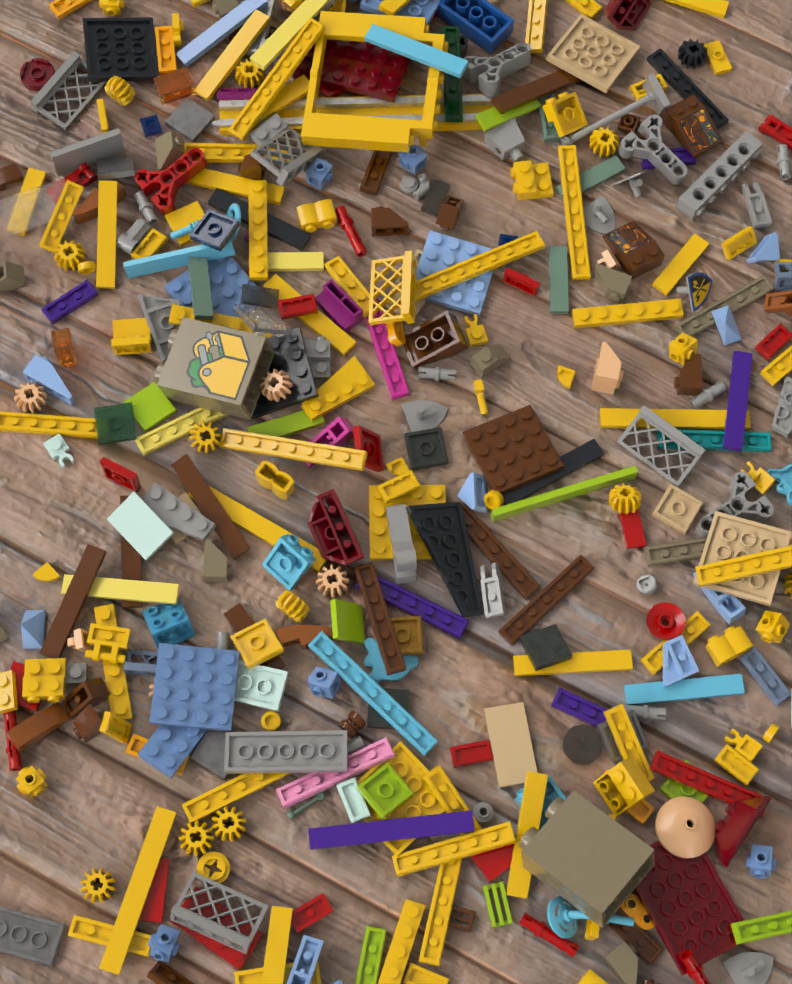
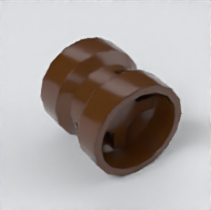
M352 710L348 714V718L342 720L338 726L341 730H347L348 737L352 739L356 735V731L364 728L366 723L358 713Z

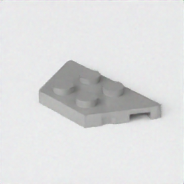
M139 294L137 298L160 360L165 362L170 353L168 348L169 335L173 329H179L180 327L168 324L172 304L180 305L179 299H164L163 297H148Z

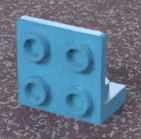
M179 597L177 605L160 603L142 611L157 649L159 648V643L175 645L195 636Z

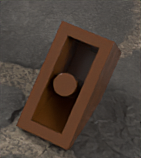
M250 154L245 155L243 162H240L238 167V173H240L241 177L253 180L264 179L266 167Z
M447 195L441 203L436 224L440 225L442 229H453L465 200Z
M382 206L371 208L372 236L408 235V222L391 208H384Z
M697 354L680 369L677 377H674V388H677V395H698L703 389L701 354Z
M102 677L83 681L62 702L70 718L79 715L89 704L92 707L99 705L110 693Z
M91 704L86 706L73 721L76 727L73 729L78 739L83 738L85 742L102 733L99 731L102 721Z

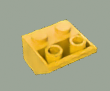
M633 757L621 761L593 782L616 817L655 792Z

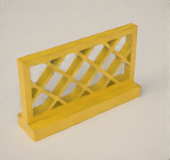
M405 251L404 256L372 260L368 321L370 325L406 321L407 324L415 323L417 259L412 251ZM403 262V266L398 270L393 268L397 263ZM385 265L386 268L381 273L377 272V266ZM392 270L394 274L389 279L385 278L384 276ZM399 276L402 278V281L396 286L392 282ZM383 279L385 283L380 288H377L376 283ZM389 285L392 286L394 289L386 295L383 291ZM397 292L401 293V297L395 302L392 297ZM381 294L385 298L377 304L375 299ZM390 301L393 305L386 311L382 307ZM398 307L401 310V315L392 316L391 313ZM379 310L384 313L380 318L374 319V315Z

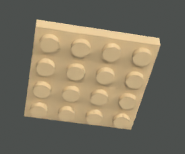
M580 14L547 55L546 60L607 93L638 53L640 46Z
M715 511L698 566L787 547L792 532ZM781 570L704 586V588L771 606ZM696 574V575H695V578H694L693 585L699 586V582H698V578H697V574Z

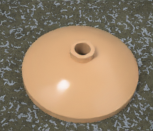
M676 797L667 801L658 811L655 819L656 835L661 845L669 853L680 858H695L705 853L714 842L716 834L714 818L709 809L700 801L690 797ZM687 821L692 823V827L687 826Z

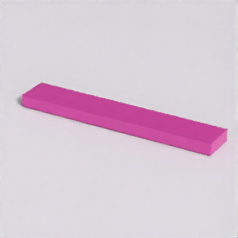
M377 297V298L375 299V301L379 304L380 302H379V299H378V297ZM379 310L374 315V319L380 318L383 312ZM367 316L365 320L391 399L395 400L410 396L395 347L388 340L389 334L385 323L370 325L368 323L369 316Z

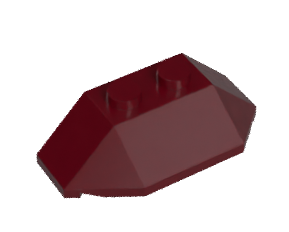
M610 0L604 9L606 17L618 30L634 31L651 6V0Z
M333 488L316 496L307 524L322 558L346 566L364 558L359 541L335 489Z
M758 796L736 800L728 805L725 810L726 816L723 820L720 819L715 826L714 842L718 862L721 866L728 867L772 799L771 797Z

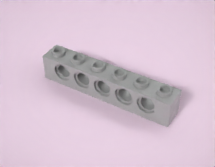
M745 131L679 197L676 208L691 220L696 216H700L705 211V207L708 204L711 205L716 200V195L719 192L722 194L727 189V184L730 181L734 182L738 178L739 172L741 170L745 171L749 167L750 161L752 159L756 160L762 152L760 149L763 143L748 131Z

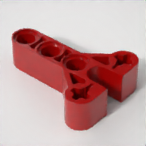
M193 148L165 170L148 171L146 169H139L135 173L134 179L147 197L155 190L160 189L150 199L160 213L165 216L176 210L174 203L178 189L206 167L207 159L201 149Z

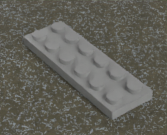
M347 730L225 733V774L348 771Z

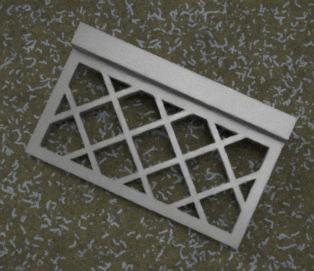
M75 51L31 100V109L34 112H40L65 131L108 82L102 81L95 85H91V82H89V85L79 86L78 79L87 78V74L77 75L76 70L80 65L85 69L87 67L86 62L80 59V55ZM76 79L77 86L66 87V81ZM90 89L91 94L88 97L80 96V90ZM65 91L66 99H55L57 92ZM67 91H78V98H68ZM69 102H79L80 107L70 110ZM67 103L68 110L57 111L56 104ZM48 104H54L55 111L47 112L43 108ZM68 114L69 120L64 124L59 120L58 115Z
M288 127L254 149L250 155L278 177L276 183L283 186L305 171L311 162L313 163L316 158L320 159L325 147L303 145L301 135L291 127ZM269 147L275 148L276 151L269 150ZM292 152L299 153V156L293 155ZM271 156L278 157V160L272 159ZM283 158L289 159L290 162L283 161Z
M645 405L642 406L637 416L617 441V443L677 487H679L706 452L704 448ZM640 418L647 422L648 430L637 431L636 423ZM659 430L662 433L663 441L652 442L651 432ZM648 432L650 443L639 444L637 434ZM635 434L636 445L628 446L623 442L627 435ZM675 442L678 445V452L667 454L666 443ZM664 443L665 454L654 455L653 445ZM650 445L652 456L643 457L640 455L639 447ZM690 453L695 458L691 464L683 465L681 454ZM679 454L680 465L669 467L668 456ZM666 456L667 467L658 468L655 466L654 458ZM681 468L682 476L678 481L671 477L670 469ZM662 470H668V475Z
M193 872L177 904L174 905L171 911L170 920L247 955L269 906ZM194 880L202 882L205 889L194 892L192 888ZM216 889L222 891L224 897L213 901L210 891ZM207 893L210 902L199 906L195 896ZM193 898L196 907L186 909L181 905L184 900ZM234 898L240 899L243 906L232 909L229 900ZM226 902L229 911L217 914L215 905ZM211 906L215 916L209 918L202 916L201 909ZM255 906L262 909L259 916L250 917L248 908ZM244 910L248 920L237 923L234 913ZM231 915L233 925L223 926L219 918ZM250 924L252 932L249 937L240 933V926Z

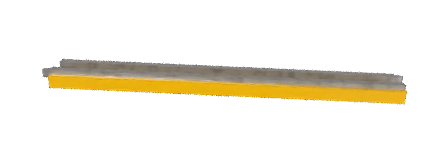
M462 94L463 122H445L444 95H442L441 100H438L440 113L436 115V120H438L437 131L483 130L475 116L478 113L495 107L491 103L493 97L486 96L485 94ZM426 95L397 96L394 103L369 96L320 97L317 99L315 113L422 120ZM301 98L277 113L288 127H291L299 134L302 131L307 98ZM250 99L219 100L220 119L213 121L212 126L219 129L220 136H234L229 133L228 129ZM268 119L264 120L263 122L259 123L258 125H255L254 128L252 129V131H254L256 128H258L261 124H263V123H264L265 121H267Z

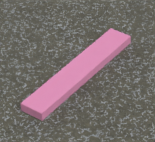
M386 737L348 755L347 772L309 773L277 788L276 791L284 809L394 758L395 754Z

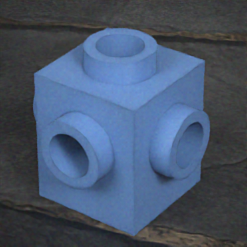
M414 144L410 146L409 153L400 152L399 162L404 169H408L413 175H416L427 165L428 155L422 147Z
M316 158L307 167L306 183L322 191L326 183H330L334 176L332 165L327 160Z
M316 666L313 673L309 675L308 684L312 694L315 696L334 699L341 685V680L338 672L330 668Z
M752 844L751 855H747L746 867L750 868V875L758 879L771 878V870L775 871L776 858H772L773 846Z
M161 924L156 935L152 934L148 942V946H150L149 955L158 961L169 963L172 955L176 956L180 948V944H178L180 931Z

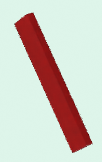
M660 751L655 752L649 769L652 772L727 804L734 803L736 800L763 796ZM764 809V811L762 812V814L760 815V818H762V817L764 816L765 809Z

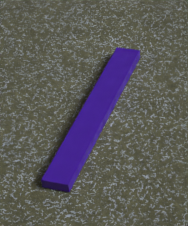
M472 810L308 829L310 850L475 832Z

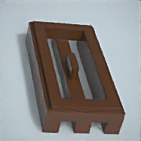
M452 905L453 911L471 916L468 919L450 914L451 919L468 923V927L450 921L448 927L471 933L476 911Z

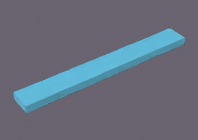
M323 631L308 644V647L333 671L338 672V675L423 756L435 746L438 740Z

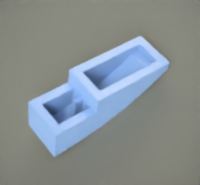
M700 587L729 625L745 615L746 607L735 596Z

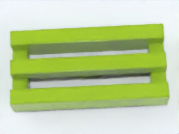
M503 882L484 885L483 892L491 927L495 928L512 924ZM496 888L500 889L507 919L505 921L503 920ZM490 889H492L499 922H495L488 892Z

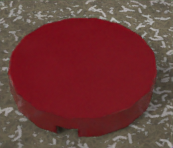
M34 58L32 61H27L20 69L22 84L32 91H40L55 74L52 64L43 58Z

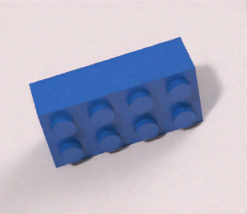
M442 0L438 4L437 16L450 26H459L461 34L490 55L513 32L514 20L487 0Z

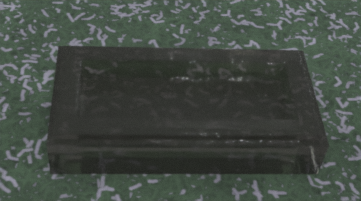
M434 179L421 206V211L437 217L441 203L446 198L451 185Z
M242 284L240 303L277 309L279 290Z

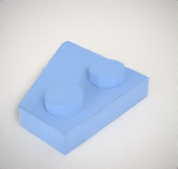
M683 635L663 643L664 687L699 671Z

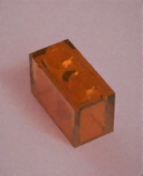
M187 67L153 78L155 90L162 105L195 94L194 84Z
M70 328L51 331L54 352L59 366L72 367L74 364H79Z

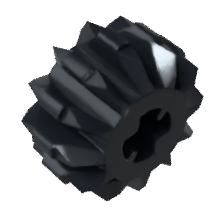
M690 38L688 42L684 40L678 49V60H681V65L686 64L687 69L690 66L694 69L697 66L701 67L707 59V48L704 47V42L698 43V39L693 41Z

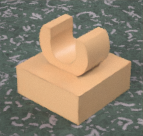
M606 250L601 253L604 258L597 262L599 265L606 263V267L616 271L622 268L611 251Z
M81 628L74 630V637L67 639L68 647L73 646V649L84 653L86 649L92 650V645L87 643L89 631Z

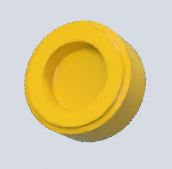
M85 261L77 265L78 273L81 275L92 274L97 270L96 264L93 261Z
M490 490L483 499L486 507L491 510L501 507L504 502L502 494Z
M274 711L266 712L261 718L262 728L265 731H277L281 726L279 714Z
M772 723L764 734L763 740L770 743L780 727Z

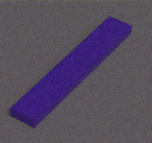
M735 350L733 352L722 449L741 452L743 448L753 353Z
M377 576L385 603L412 616H421L422 621L457 638H461L469 623L468 619ZM357 582V584L355 585V588L360 590L359 585H358V582Z

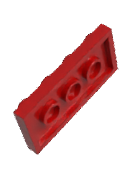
M196 886L193 889L194 892L201 890ZM206 893L195 896L199 906L210 902ZM193 898L186 899L182 907L186 909L196 907ZM221 903L215 905L217 914L229 911ZM211 906L201 909L202 916L206 918L215 916ZM234 913L237 923L245 921ZM231 915L219 918L223 926L233 925ZM171 921L238 970L242 968L264 936L261 931L257 930L246 955ZM250 924L239 927L241 934L247 937L250 936L252 932Z

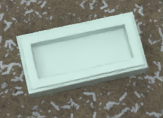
M355 777L336 785L351 824L371 816L363 796L356 789L358 783Z

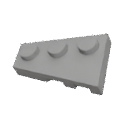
M785 376L771 426L772 430L786 438L792 432V379Z

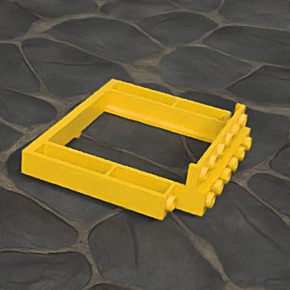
M321 11L319 23L325 26V30L316 41L312 68L310 70V81L301 131L303 145L409 153L410 146L414 145V137H419L420 146L427 147L428 140L433 138L434 131H437L438 128L436 115L440 113L438 100L442 98L440 84L444 83V73L429 67L422 120L315 113L327 40L366 42L364 37L372 24L448 52V42H445V34L429 33V25H426L425 17Z

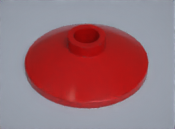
M663 602L654 605L649 610L646 624L650 633L662 640H672L684 631L686 618L678 606ZM666 621L669 623V625L663 626L662 622Z

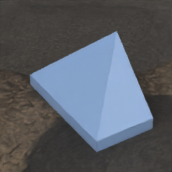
M774 232L766 235L746 262L752 264L780 260L778 234Z
M729 305L711 311L724 346L742 340Z
M474 472L470 473L457 497L471 509L485 514L487 513V507L483 499L487 493L484 476Z
M25 610L21 622L24 650L42 648L45 636L46 610Z

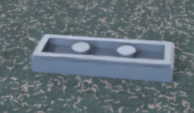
M756 647L739 658L775 707L791 697L789 689Z

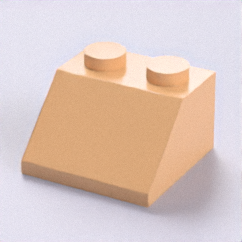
M604 341L597 357L591 390L613 395L615 388L619 389L624 370H620L622 362L607 342Z

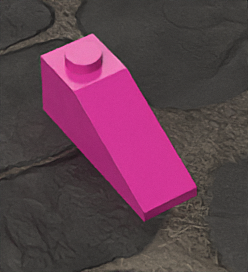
M338 417L310 442L342 447L354 437V426L348 418ZM304 462V463L307 465V467H309V468H310L311 466H313L314 464H316V463Z

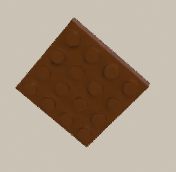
M531 404L462 432V436L490 490L498 491L501 494L564 468Z

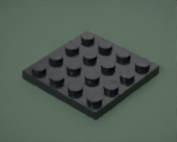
M153 17L83 18L88 82L109 81L113 76L121 77L125 81L159 80Z
M299 327L267 338L275 350V355L268 372L272 374L273 370L277 369L278 372L283 370L291 377L290 381L293 384V387L288 388L291 394L286 393V399L280 397L279 402H276L274 399L272 401L268 400L267 396H264L261 392L251 420L319 397L304 338Z

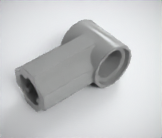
M137 219L127 233H122L119 236L116 247L131 255L151 230L150 226L144 220Z

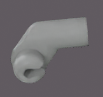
M426 174L418 176L419 188L412 193L416 200H419L430 190V180Z

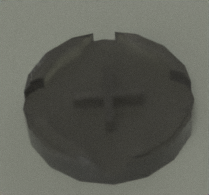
M583 724L573 726L563 737V752L574 764H591L602 752L603 743L601 736L591 726Z

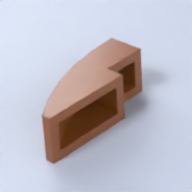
M117 182L118 204L126 196L125 187ZM97 188L74 211L75 223L81 224L98 217L99 190Z
M294 625L276 629L277 638L283 648L300 643L302 650L308 649V644L321 631L332 641L336 640L333 639L332 628L325 626Z
M56 703L6 732L7 737L20 753L35 741L38 743L67 722L70 717L61 705Z

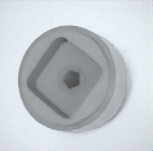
M643 575L637 581V588L643 595H651L657 589V582L653 576Z

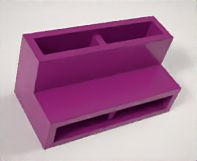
M332 279L323 285V291L315 297L316 304L338 327L347 333L362 321L363 310Z

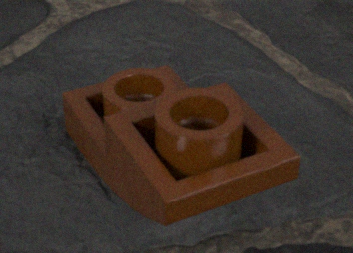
M629 114L621 117L617 127L618 130L627 135L632 131L639 139L646 140L638 132L642 123L640 117Z
M16 164L0 168V191L5 190L8 184L23 181V174Z

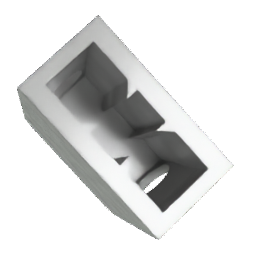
M514 118L485 132L484 143L501 160H506L510 157L515 162L523 160L524 155L522 151L524 150L525 139Z

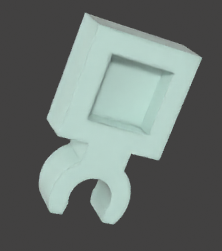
M60 434L43 443L53 460L59 458V464L63 469L66 468L63 463L65 460L68 459L72 464L74 463L72 455L67 453L70 451V448Z

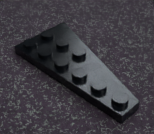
M450 502L407 506L406 510L462 617L482 615L483 609L462 503Z

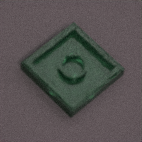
M132 402L94 408L99 445L137 440Z

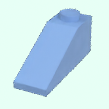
M35 354L23 371L25 379L31 383L36 381L39 386L44 387L46 392L73 406L75 403L72 395L51 364L52 362L44 356L39 357Z
M303 935L287 984H311L323 946V940Z

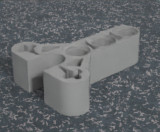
M519 43L493 57L467 56L464 59L468 61V66L463 76L471 84L479 81V90L486 96L495 97L500 93V83L503 78L531 63V47L527 43Z
M655 114L650 115L640 124L638 132L646 140L639 139L631 131L622 139L619 154L626 159L631 157L648 159L672 184H680L687 174V167L662 142L660 129L663 122L661 117ZM649 147H654L656 151L651 150ZM662 159L667 160L669 163H664Z
M739 471L733 476L729 484L731 489L729 500L704 516L696 527V533L701 538L708 536L709 530H705L702 525L711 527L715 511L747 520H755L758 523L764 524L773 515L774 507L765 495L754 502L746 500L745 496L753 491L756 484L746 472ZM733 505H738L740 510L734 509Z
M406 504L386 506L396 584L416 582L415 570H417V559L412 543Z

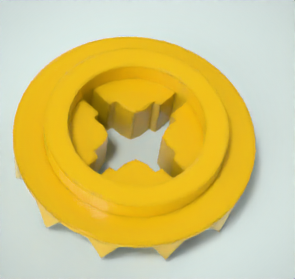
M219 852L204 854L197 864L198 874L217 883L224 882L230 872L228 859ZM217 860V868L222 872H214L210 877V870L205 865L213 866Z

